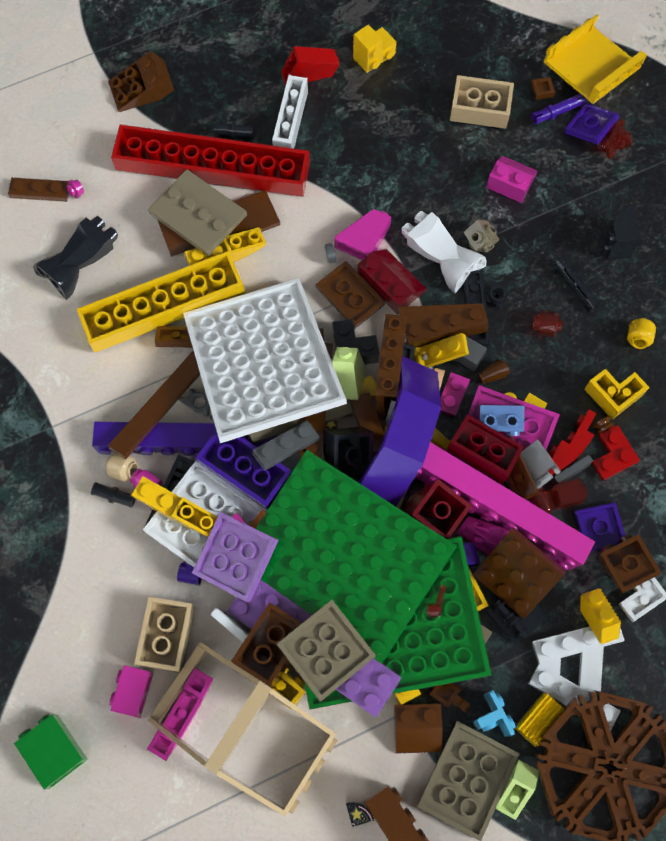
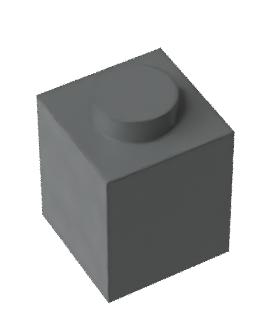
M466 336L469 354L453 360L475 372L484 358L487 348Z

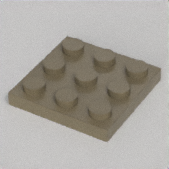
M333 600L276 644L320 702L376 656Z

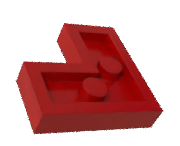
M617 425L598 436L608 454L594 460L591 464L600 479L604 481L637 464L640 459Z

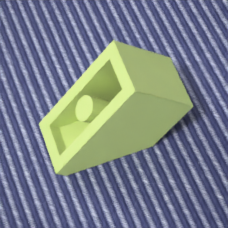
M518 760L496 809L516 820L535 791L539 776L538 770Z

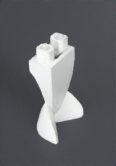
M420 211L414 218L418 225L413 227L410 223H406L402 227V234L407 239L409 247L425 258L440 264L445 282L454 294L458 292L471 271L479 270L486 266V257L457 245L440 219L432 212L428 215Z

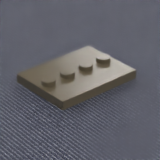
M186 170L148 209L150 215L207 256L247 216L246 210L189 170Z
M456 721L417 807L481 841L519 757V753Z

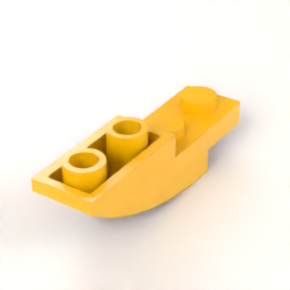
M258 227L228 235L209 256L197 248L185 251L184 256L188 266L229 251L233 262H236L265 247L267 243Z
M142 476L131 495L150 506L156 512L206 537H209L218 518L184 497L177 496Z

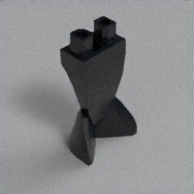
M98 215L91 220L86 217L79 223L62 252L47 257L33 265L35 274L49 279L58 292L67 300L76 288L79 270L97 262L114 249L113 242L118 238L117 231L113 227H109L105 232L101 229L105 227V222Z

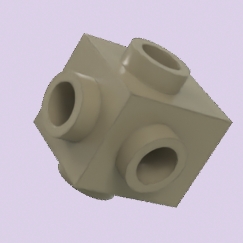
M477 220L464 231L465 236L469 240V246L474 251L489 252L494 248V244L499 241L496 229L488 221Z

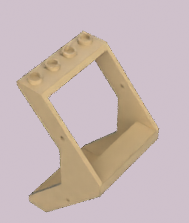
M201 642L147 720L208 770L283 816H286L288 812L293 814L300 802L296 798L301 791L306 793L312 783L309 777L313 771L319 772L325 762L322 756L326 750L331 752L338 741L334 738L335 732ZM207 653L256 684L253 692L209 759L161 723L184 689L183 686L194 667L198 668ZM269 695H272L330 735L285 808L222 769Z

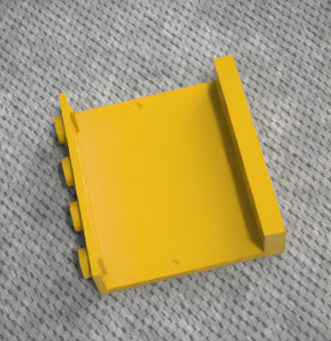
M598 14L591 19L588 18L579 28L575 27L569 35H564L555 45L549 46L544 60L548 67L592 104L596 103L639 70L647 56L641 50L635 56L630 57L594 26L598 20Z

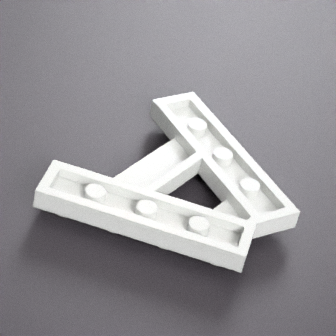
M590 626L531 642L538 665L528 684L542 693L546 692L554 700L565 706L577 695H583L585 702H588L590 699L589 691L594 693V690L601 692L603 648L625 641L621 628L619 639L604 644L599 643ZM580 653L579 681L577 686L560 676L561 658ZM606 704L603 709L611 731L620 710L610 704Z

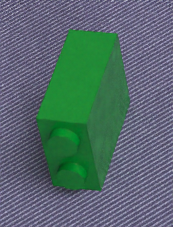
M55 714L43 716L38 720L39 725L32 730L29 728L23 731L18 736L19 740L14 743L44 790L51 789L88 760L59 715Z

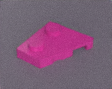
M468 516L457 533L467 541L475 542L476 547L489 556L510 530Z

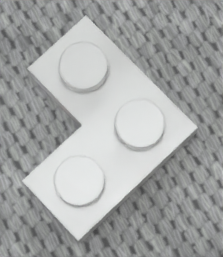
M653 578L633 588L636 592L619 603V606L630 621L634 622L665 601L666 592L658 581Z

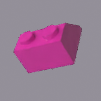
M502 156L497 160L490 173L486 188L522 203L537 174V170Z

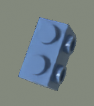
M480 405V422L496 431H505L506 436H519L520 432H524L525 406Z

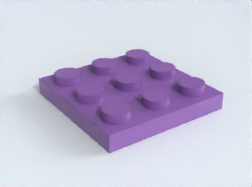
M220 512L192 574L246 602H251L278 543V539Z

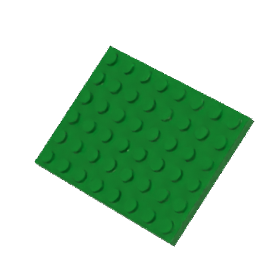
M306 450L256 527L257 530L278 539V543L261 580L311 615L333 600L376 655L374 659L381 664L389 655L457 548L452 542L308 450Z
M462 537L448 539L457 548L383 662L386 667L402 677L392 694L492 675ZM305 683L309 710L353 702L336 689L320 702Z

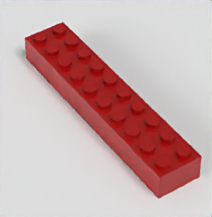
M122 124L119 125L111 155L115 169L120 171L178 179L186 170H189L204 182L259 191L266 190V192L304 197L310 167V151Z

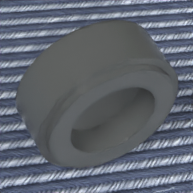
M333 243L325 244L328 262H337Z

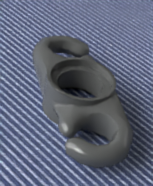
M190 389V396L186 398L180 397L179 401L193 409V411L203 413L207 417L209 416L210 406L204 393ZM197 398L205 400V404L202 407L194 406V401Z

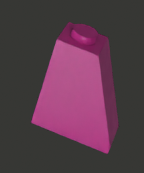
M371 210L336 235L334 239L335 248L363 260L370 253L378 250L391 226V217L383 211Z

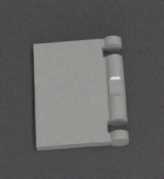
M536 440L521 452L538 489L553 478L549 472L550 469H553L556 474L561 472L539 440ZM506 479V481H505L506 484L508 485V487L510 488V490L513 492V490H512V488H511V486H510L508 480Z

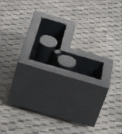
M353 319L332 322L335 349L337 347L358 348L365 365L379 363V348L376 335L356 338Z

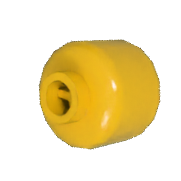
M645 318L633 320L629 325L628 342L637 349L651 346L655 338V324Z

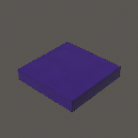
M585 103L566 126L565 133L598 145L619 120V114Z
M616 502L573 511L578 532L595 541L590 552L599 551L609 544H612L614 547L620 544L619 540L625 537Z

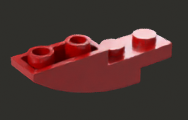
M588 410L585 415L581 414L575 424L578 426L576 432L571 431L566 442L562 440L559 445L554 444L549 455L561 471L569 467L581 455L594 437V434L587 430L597 413ZM553 469L549 470V472L554 477L556 473L553 471Z

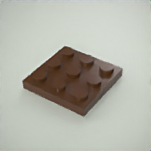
M513 527L473 575L519 616L525 619L563 577L566 571Z

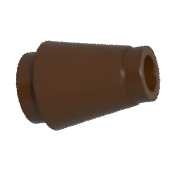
M497 359L478 373L482 384L506 378L510 371L504 359Z

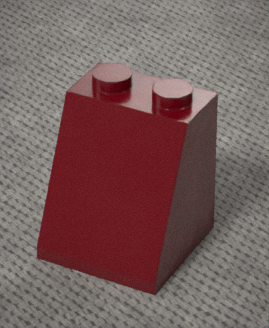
M435 479L412 495L401 510L448 540L472 505L442 481Z

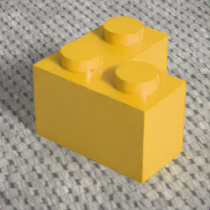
M367 25L354 34L353 59L367 73L372 69L378 68L382 62L391 59L396 53V41L383 27L375 32Z
M604 369L589 381L584 390L613 420L641 398L649 389V386L636 372L619 384Z

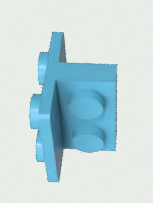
M494 690L484 694L491 712L472 721L475 729H482L484 732L499 725L504 737L514 735L515 723L510 715L506 716L502 708L505 704L500 694H495Z

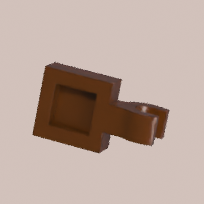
M453 683L435 686L429 694L446 708L454 704L464 713L471 705L458 696L461 689Z

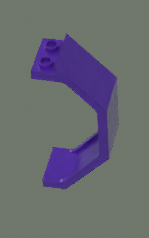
M402 356L398 396L383 442L363 477L356 481L395 507L422 467L441 410L438 372Z

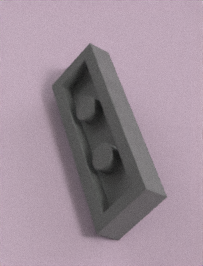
M307 420L254 449L252 454L265 471L319 441L320 436Z

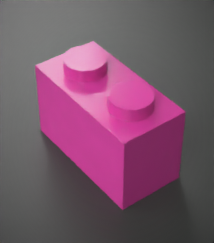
M124 665L116 677L118 686L116 692H113L110 697V711L141 718L153 673Z

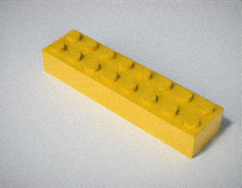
M229 251L76 310L88 342L96 353L156 330L157 326H166L184 319V312L244 295L245 290Z

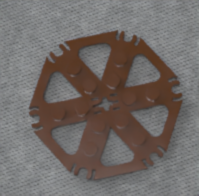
M594 690L595 693L593 691L588 692L590 697L588 702H585L583 695H577V697L571 699L540 736V738L548 739V743L538 741L539 745L545 747V753L542 755L535 754L538 759L545 761H535L551 815L559 822L563 817H566L567 822L563 827L572 834L601 841H629L628 837L633 833L635 840L641 841V837L645 839L666 813V722L659 714H656L651 719L650 712L653 710V707L646 706L648 703ZM606 704L628 708L632 713L631 720L614 740L603 709ZM572 715L580 717L590 750L558 741L557 732ZM653 734L658 737L665 758L664 764L660 767L632 760ZM610 760V764L619 768V770L613 769L607 773V769L599 766L598 763L608 764ZM554 766L585 773L564 799H558L553 788L550 770ZM628 784L653 790L658 794L657 803L643 819L638 818ZM603 795H605L613 821V826L608 831L589 827L583 823L585 816Z

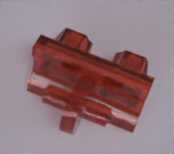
M619 119L618 123L606 134V136H609V139L603 138L597 145L598 150L606 152L609 159H613L618 149L629 148L633 143L630 137L631 133L626 132L623 127L625 120Z

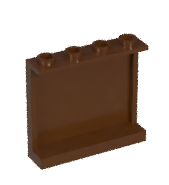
M385 314L375 393L379 420L386 421L391 400L398 396L404 343L407 344V342H404L407 316Z

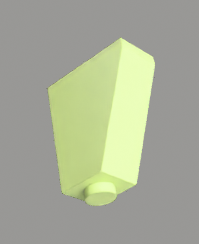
M337 347L332 363L345 398L358 400L367 369L358 348Z

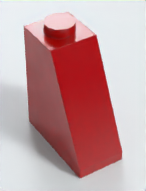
M294 46L281 70L285 87L289 75L307 78V82L332 77L339 67V59L335 49Z

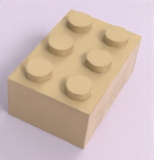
M457 75L450 121L506 129L510 116L514 83Z
M148 597L134 664L139 667L180 673L185 664L196 607L192 603Z

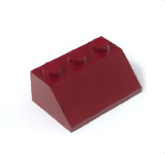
M387 249L374 251L358 263L357 273L397 315L399 314L398 307L409 306L427 291Z
M467 414L446 452L500 485H503L524 446Z

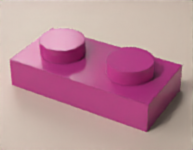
M452 372L450 373L441 395L440 413L453 418L456 417L470 379Z

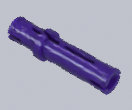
M579 93L554 105L549 104L544 109L532 113L531 120L536 119V121H533L534 125L548 119L553 120L557 115L585 105L586 98L581 99L583 95Z

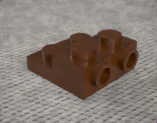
M629 534L619 540L620 544L614 547L612 544L601 548V553L597 556L607 575L612 577L621 594L662 574L639 534L634 537Z

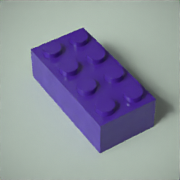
M216 430L196 456V460L265 510H268L292 471L281 463L264 471L252 454L253 450L257 448L243 437L220 443Z

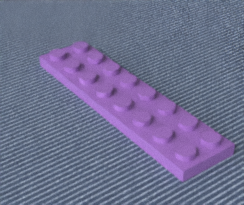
M260 580L251 602H246L236 597L227 611L250 629L254 627L269 602L301 623L312 616L262 580ZM373 658L336 690L376 718L402 677Z

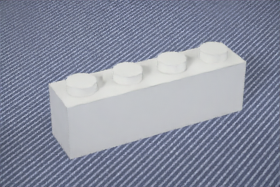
M288 76L272 139L273 146L294 149L308 94L307 78Z

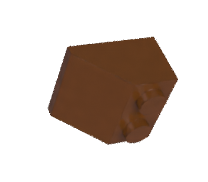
M441 704L394 706L396 754L442 752Z

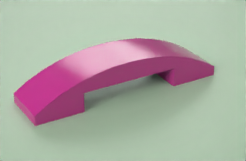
M194 667L184 684L183 691L163 723L180 738L183 737L194 719L214 679ZM158 729L147 750L167 761L177 744Z

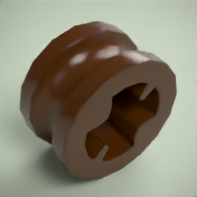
M609 416L593 425L594 428L598 429V435L615 426L614 423H610Z

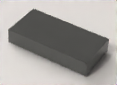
M589 455L584 456L559 474H556L550 483L556 488L589 467L593 460Z

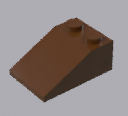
M269 602L231 662L274 689L290 663L276 644L302 623Z

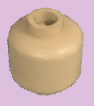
M113 453L106 460L105 467L110 478L127 482L131 480L134 472L138 470V463L134 456L129 455L125 460L118 454Z

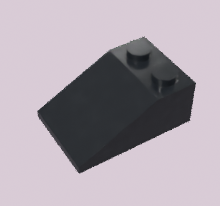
M362 426L323 430L325 462L353 480H360L373 460L374 432Z

